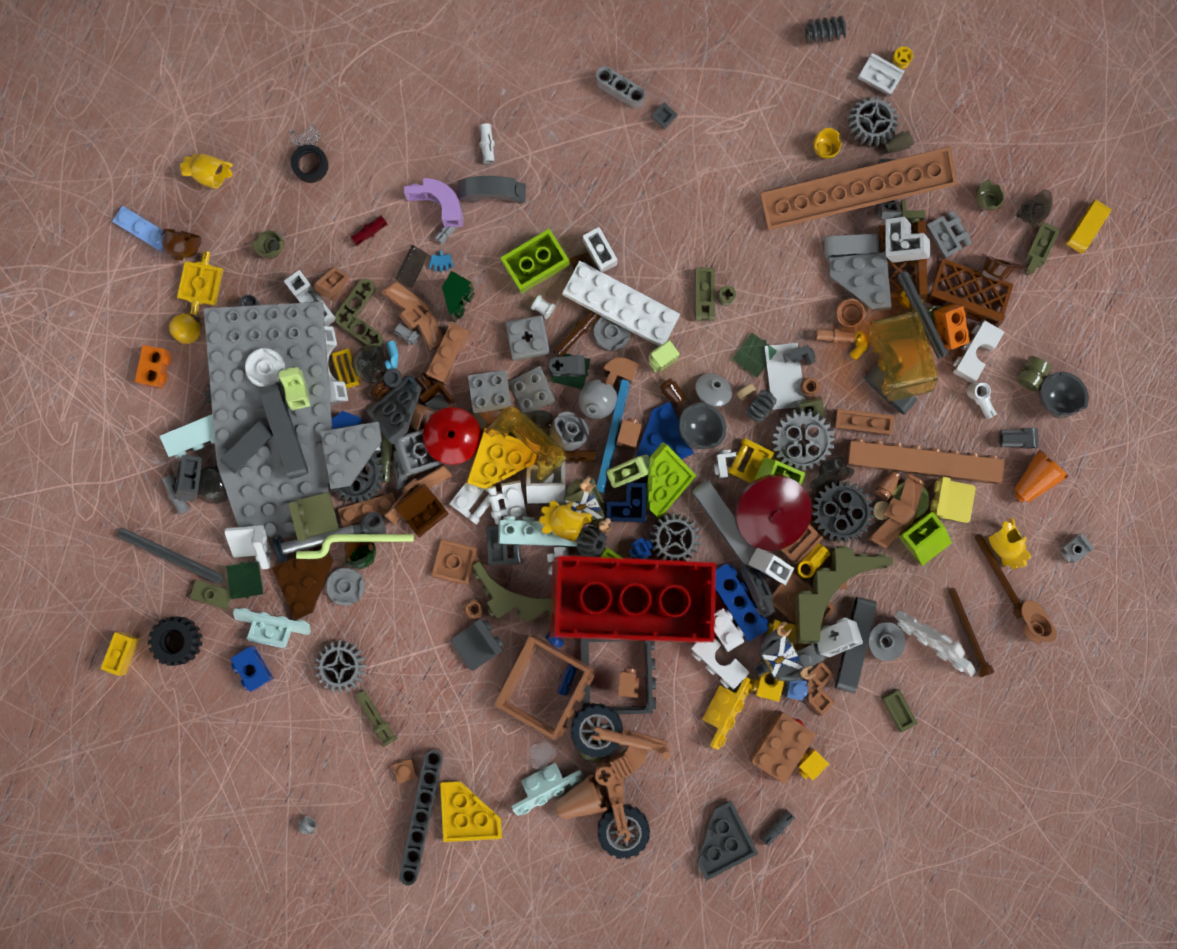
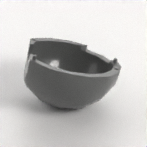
M1055 372L1047 376L1040 388L1039 397L1041 405L1048 414L1055 418L1062 419L1083 411L1088 406L1089 395L1087 388L1073 374Z
M695 403L686 408L680 416L679 434L681 439L690 448H714L719 446L726 436L727 427L725 419L719 410L705 403Z

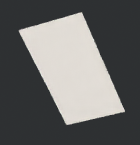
M798 343L765 346L770 393L777 398V402L772 410L795 408L799 406L800 400H805L804 394L800 389L802 383L800 361L792 363L791 360L786 363L783 355L798 349Z

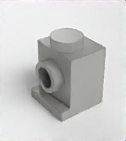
M1076 534L1059 547L1062 552V558L1070 563L1078 562L1095 549L1084 534ZM1075 547L1080 550L1078 553L1075 552Z

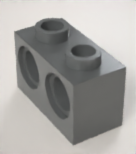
M182 455L178 463L174 492L175 499L193 502L196 498L202 458Z

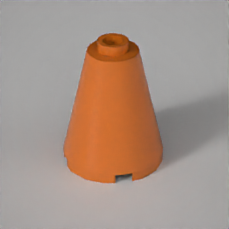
M1040 450L1035 454L1014 488L1016 492L1014 496L1021 503L1024 501L1027 503L1031 502L1068 478L1066 472L1053 460L1046 458L1047 455Z

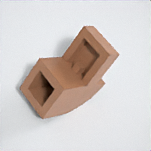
M622 357L612 359L603 369V372L608 373L609 376L605 375L602 383L605 385L608 383L613 387L616 379L619 378L627 380L631 384L639 363Z

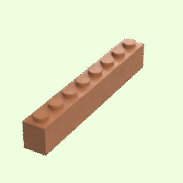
M854 438L853 441L847 444L845 465L999 484L1002 483L1004 460L998 459L996 455H986L985 458L979 457L978 453L961 455L960 451L948 450V453L941 452L939 448L922 450V446L911 445L910 448H905L903 444L891 443V446L884 445L882 441L865 443V439Z

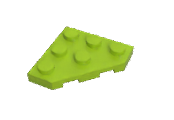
M664 442L650 456L646 507L659 519L697 476Z

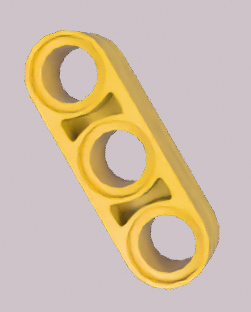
M1094 199L1069 236L1066 245L1083 254L1112 209L1099 200Z

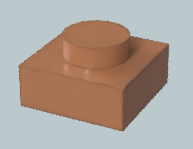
M412 758L393 764L398 784L418 777Z

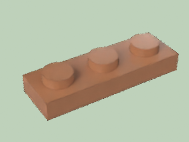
M836 409L834 428L891 436L893 435L895 416Z
M394 493L339 508L338 512L342 526L347 527L361 523V520L371 512H377L381 516H385L384 512H388L396 503Z

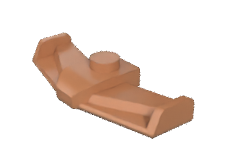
M398 281L381 292L404 309L399 317L410 330L418 326L430 352L441 344L444 335L431 312V308L425 301H422Z
M443 464L440 465V468L420 480L413 479L402 489L404 493L388 512H384L385 517L394 526L397 525L396 522L401 517L394 509L399 500L409 495L417 486L425 484L430 489L449 477L453 478V475Z
M910 473L907 474L900 501L893 497L883 514L889 519L869 540L886 549L908 526L912 525L916 518L917 507L924 487L922 480Z

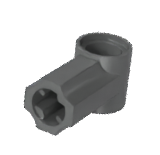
M1038 428L1001 430L999 434L1000 447L1039 448Z

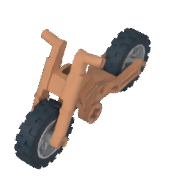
M592 703L582 707L575 714L571 723V739L575 747L582 754L589 755L591 758H602L605 755L612 754V751L616 750L619 745H627L625 750L610 757V761H599L595 767V777L599 784L607 786L610 803L612 804L610 810L604 812L598 822L599 843L610 856H616L617 859H621V857L630 859L631 856H638L639 852L644 851L646 848V844L650 839V828L645 814L636 806L632 807L630 804L624 805V778L633 774L645 762L646 750L660 752L663 759H668L670 753L666 740L625 730L618 713L612 707L605 706L602 703ZM598 716L597 721H594V724L589 719L591 717ZM601 717L605 718L608 723L602 724L600 722ZM586 721H587V722L589 723V725L592 727V729H582V728H583V725H584V723H585ZM583 733H592V735L586 740ZM594 739L598 740L599 744H592L590 742ZM601 770H605L607 774L603 775ZM631 819L635 823L629 826L627 821ZM614 822L617 826V829L609 830L611 824ZM638 827V835L630 832V830ZM610 834H618V836L613 841ZM630 837L635 838L633 842L628 843ZM621 838L624 839L625 844L623 845L618 844V841Z

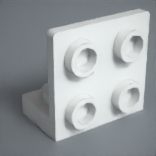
M263 525L225 529L224 533L234 558L255 556L256 561L260 562L262 569H270L272 551Z

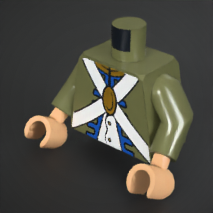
M590 477L575 479L567 488L564 497L565 502L559 505H566L572 501V511L592 514L591 522L585 524L599 527L602 533H607L612 529V527L608 526L611 521L609 518L603 519L607 509L594 479Z

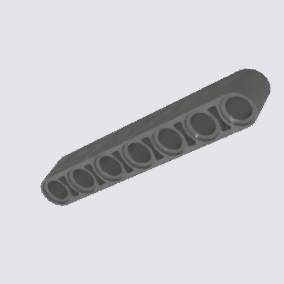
M437 748L429 750L423 761L399 875L401 883L406 886L414 884L420 873L444 759L442 751ZM431 753L438 755L439 761L437 763L430 761L429 755ZM432 773L435 776L434 782H428L425 779V774ZM421 793H429L431 800L428 802L423 801ZM424 812L427 819L420 821L417 818V813ZM419 831L422 834V840H415L413 832ZM409 852H417L418 859H411L409 857ZM405 871H412L414 873V878L407 879L405 877Z

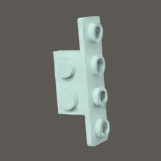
M235 608L233 611L235 620L252 623L247 637L248 641L286 649L291 632L310 635L311 633L310 624L303 620L293 621L284 616L274 617L265 612H251L246 608Z
M553 763L521 780L528 797L512 805L511 808L517 816L525 815L530 809L544 805L549 799L561 796L566 790L574 788L585 779V776L581 770H578L563 778L557 764Z

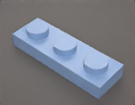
M122 206L112 222L162 252L164 250L162 245L163 230Z

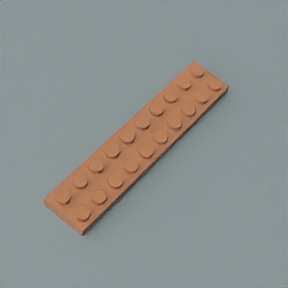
M951 146L761 192L760 194L768 230L955 186L958 183Z

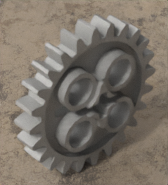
M801 409L800 414L793 410V416L786 413L787 419L780 418L782 425L776 424L775 428L778 431L772 432L773 436L777 437L772 439V443L777 444L773 446V450L778 451L776 457H782L781 463L788 461L787 465L790 467L794 464L797 470L799 466H802L803 471H805L808 465L813 469L814 463L821 466L819 460L826 462L825 454L831 455V451L828 448H834V444L831 443L835 441V437L831 436L834 431L833 429H828L831 426L830 422L824 423L826 418L825 416L819 418V412L812 415L811 409L808 410L807 414L804 413L803 409ZM801 424H805V456H802ZM793 427L798 429L796 434L788 433L789 429ZM810 427L818 428L813 434L808 432ZM812 445L818 446L815 452H810L808 448ZM792 446H797L799 448V450L795 453L789 452V449Z

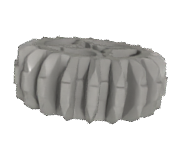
M870 95L867 97V100L861 98L860 103L855 102L854 108L850 109L851 115H848L847 119L851 122L847 126L852 128L850 134H856L855 140H858V138L862 139L860 144L866 141L869 147L873 142L876 147L879 143L885 144L886 139L891 140L892 134L896 133L895 127H898L899 122L895 120L899 118V115L894 114L896 108H890L892 102L885 103L886 98L880 101L877 95L873 100ZM872 109L869 114L859 115L863 110ZM872 116H873V119L875 120L874 122H876V123L874 124V126H873V123L871 122L872 120H870V119L872 118ZM887 127L885 131L874 134L877 128Z
M671 513V519L664 515L665 522L658 519L657 522L660 526H652L653 529L657 530L656 533L650 532V535L655 536V539L649 540L650 543H656V546H653L651 550H659L655 556L658 557L662 554L664 556L661 560L669 558V561H673V559L680 561V558L683 561H687L685 556H688L690 559L694 558L690 552L698 553V549L694 548V545H701V542L695 541V539L701 538V535H695L694 533L699 530V527L694 529L691 527L695 524V521L688 524L689 516L681 520V513L678 514V519H675L674 513ZM678 523L685 527L675 532L667 525ZM662 529L668 536V541L663 546H661L659 540ZM688 531L691 536L689 548L683 542V536ZM681 532H683L680 535V539H678L680 540V544L674 542L668 546V544L671 542L670 539H672L670 538L671 534L676 536L677 534L679 535ZM671 546H677L684 553L672 555L666 551Z
M338 640L337 646L332 641L330 642L331 649L328 645H324L323 648L326 652L321 650L318 652L322 658H315V661L320 663V665L314 666V669L320 670L315 676H322L318 681L320 684L326 681L325 689L332 685L331 692H335L337 687L339 693L343 692V687L348 692L351 690L350 685L353 688L357 687L355 680L358 682L363 681L359 675H366V672L361 670V668L367 667V664H361V661L365 660L366 657L362 656L359 658L358 655L362 653V650L360 649L355 652L356 644L349 648L350 641H346L344 646L342 640ZM337 651L334 663L326 664L330 654ZM343 651L349 653L355 663L347 662ZM340 661L342 662V664H344V666H349L345 667L344 669H341V672L339 671V669H337V667H332L337 664H340ZM355 669L351 679L344 682L346 671ZM326 670H332L336 674L338 682L332 680Z

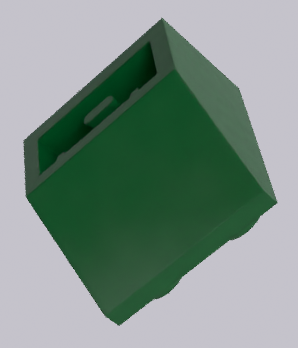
M451 271L442 286L449 315L452 321L456 322L458 318L461 319L466 310L464 307L467 302L470 303L475 293L473 292L474 287L471 281Z

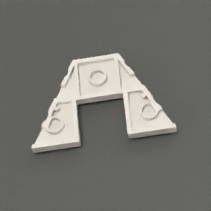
M898 610L895 618L898 620L897 624L901 627L902 631L908 635L913 634L920 643L925 646L928 645L935 650L939 658L944 661H950L954 668L973 677L976 670L970 661L963 658L965 652L960 643L956 641L952 644V641L944 634L926 624L921 625L915 618Z

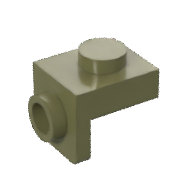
M906 200L900 201L901 217H905L911 224H918V221L925 219V210H906Z

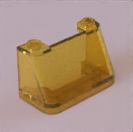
M514 406L504 408L484 431L491 438L497 434H502L505 438L511 432L538 455L539 458L534 464L539 469L536 478L542 483L566 459V453L563 448Z

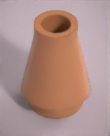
M890 471L876 486V495L884 500H889L890 497H893L900 475L895 471Z

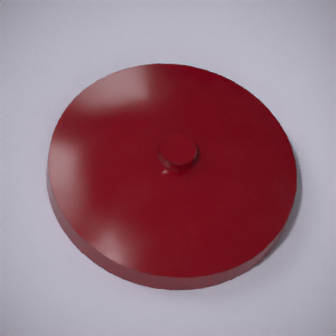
M766 475L751 482L740 494L735 507V523L741 536L755 548L766 551L781 550L794 544L805 533L811 520V501L806 490L796 480L785 475Z

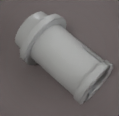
M399 323L394 330V334L405 339L408 344H416L420 337L417 331L410 330L402 323Z

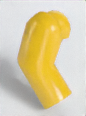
M861 331L855 333V349L849 354L855 361L868 348L867 337Z

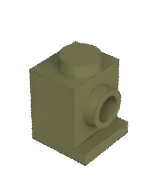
M821 396L800 400L799 406H796L797 414H800L801 409L807 414L806 407L813 406L812 415L819 412V418L825 416Z

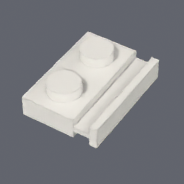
M872 53L858 79L891 96L905 71Z

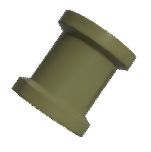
M732 286L722 287L718 294V301L723 306H729L736 298V291ZM725 292L730 296L729 300L725 299Z

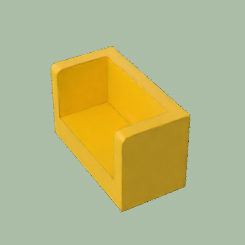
M114 632L100 669L117 676L126 675L140 638L124 632Z

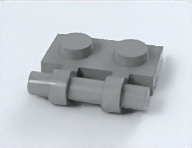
M954 211L947 214L950 219L949 222L942 216L926 225L929 234L944 259L962 249L959 242L963 241L965 247L972 244L969 232L965 231L961 224V218L957 217ZM951 227H954L958 233L957 237L954 235Z

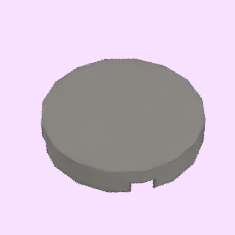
M603 316L597 320L593 330L596 343L607 351H618L624 348L631 336V331Z
M349 567L337 569L331 573L326 582L328 596L334 603L342 606L358 602L365 590V581L362 575Z

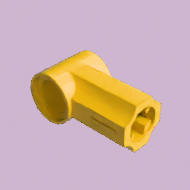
M818 543L795 567V574L801 579L813 576L815 571L831 554L824 546ZM802 565H806L809 568L808 575L802 574Z

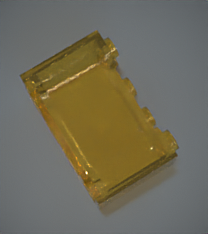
M912 311L871 321L870 325H868V333H866L867 343L871 344L875 354L879 355V369L885 375V378H883L884 385H881L883 396H887L888 402L933 392L938 381V375L919 313Z

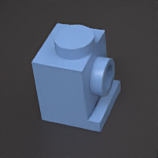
M807 681L787 682L784 696L803 701L808 692Z

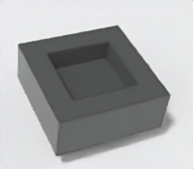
M664 102L651 115V118L665 130L677 118L678 114Z

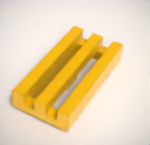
M348 348L331 353L338 380L344 382L336 356L341 358L348 383L345 384L346 389L360 386L351 350ZM344 354H347L355 382L351 381Z

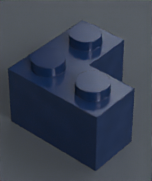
M627 483L626 502H607L606 518L615 523H645L646 483Z

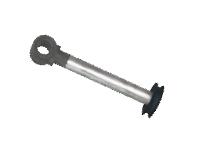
M371 512L359 524L310 536L302 541L295 539L283 542L280 535L278 538L273 536V546L277 560L281 564L283 560L287 562L286 553L322 545L324 539L329 535L385 534L386 526L379 513Z

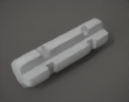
M443 226L441 228L442 231L438 232L434 238L440 244H443L447 240L446 237H449L457 227Z

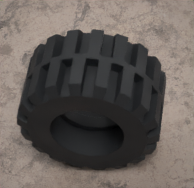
M168 617L160 620L158 625H154L152 628L154 631L149 633L151 640H148V644L152 646V648H149V651L154 653L153 658L159 659V663L166 664V666L182 665L195 659V655L201 651L199 646H202L203 642H200V638L203 637L202 634H199L200 628L194 625V621H189V618ZM175 629L184 636V646L178 653L171 651L167 645V637Z

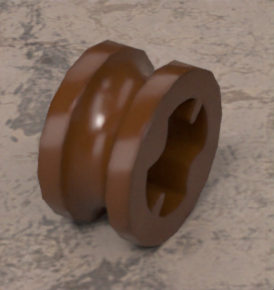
M381 382L370 394L375 396V399L378 401L388 393L389 389L385 388L384 383Z

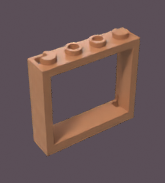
M535 635L529 636L494 705L553 740L558 739L565 734L567 730L565 725L568 719L571 720L576 713L574 708L577 702L580 703L584 698V689L586 685H590L594 678L592 674L594 668ZM538 646L584 671L555 729L509 703Z

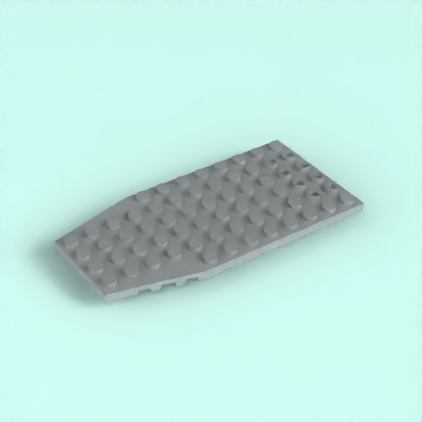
M323 302L204 308L216 461L238 527L263 525L267 538L278 537L279 535L281 537L296 536L288 503L293 500L327 493L329 489V477L321 431L332 430ZM261 348H270L278 352L284 360L285 369L298 367L299 370H302L307 385L310 406L291 410L286 400L285 388L281 380L278 382L309 474L291 480L288 479L274 436L235 474L220 461L257 422L261 421L271 431L259 395V389L263 387L253 384L248 379L245 371V362L248 356L253 351Z

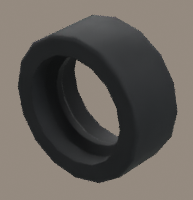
M305 144L293 152L291 167L300 180L307 183H315L320 181L328 171L329 162L325 153L319 147ZM308 153L316 154L321 161L320 168L312 174H305L299 168L300 159Z

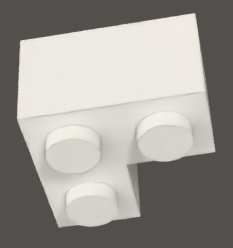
M905 217L886 219V257L892 263L930 258V239L924 233L911 234V223Z

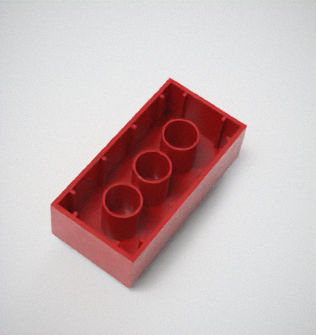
M557 556L552 561L550 638L714 643L716 563Z

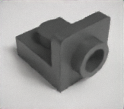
M809 345L783 355L786 363L791 360L792 363L803 360V357L807 366L815 363V353L812 348H809Z

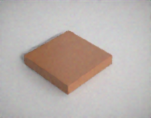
M440 539L431 576L469 585L478 548Z

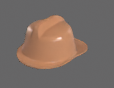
M1029 600L1024 602L1021 611L1024 619L1023 632L1025 636L1036 644L1053 642L1056 639L1057 632L1044 609L1035 601Z

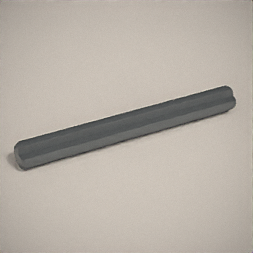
M908 272L900 273L898 279L937 358L945 357L948 353Z

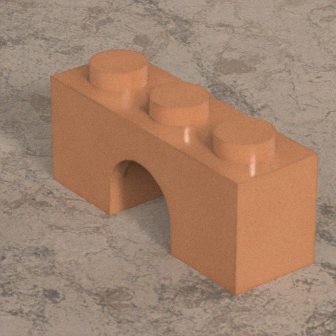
M450 323L426 373L428 378L437 382L440 381L441 384L446 386L454 369L455 359L459 352L463 350L470 335L468 330Z

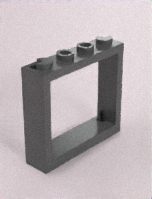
M581 639V662L589 666V642L631 640ZM644 641L646 706L612 707L618 715L653 714V709H656V697H652V689H656V678H652V670H655V658H651V650H655L654 641ZM586 685L584 689L585 696L582 699V707L590 705V685Z

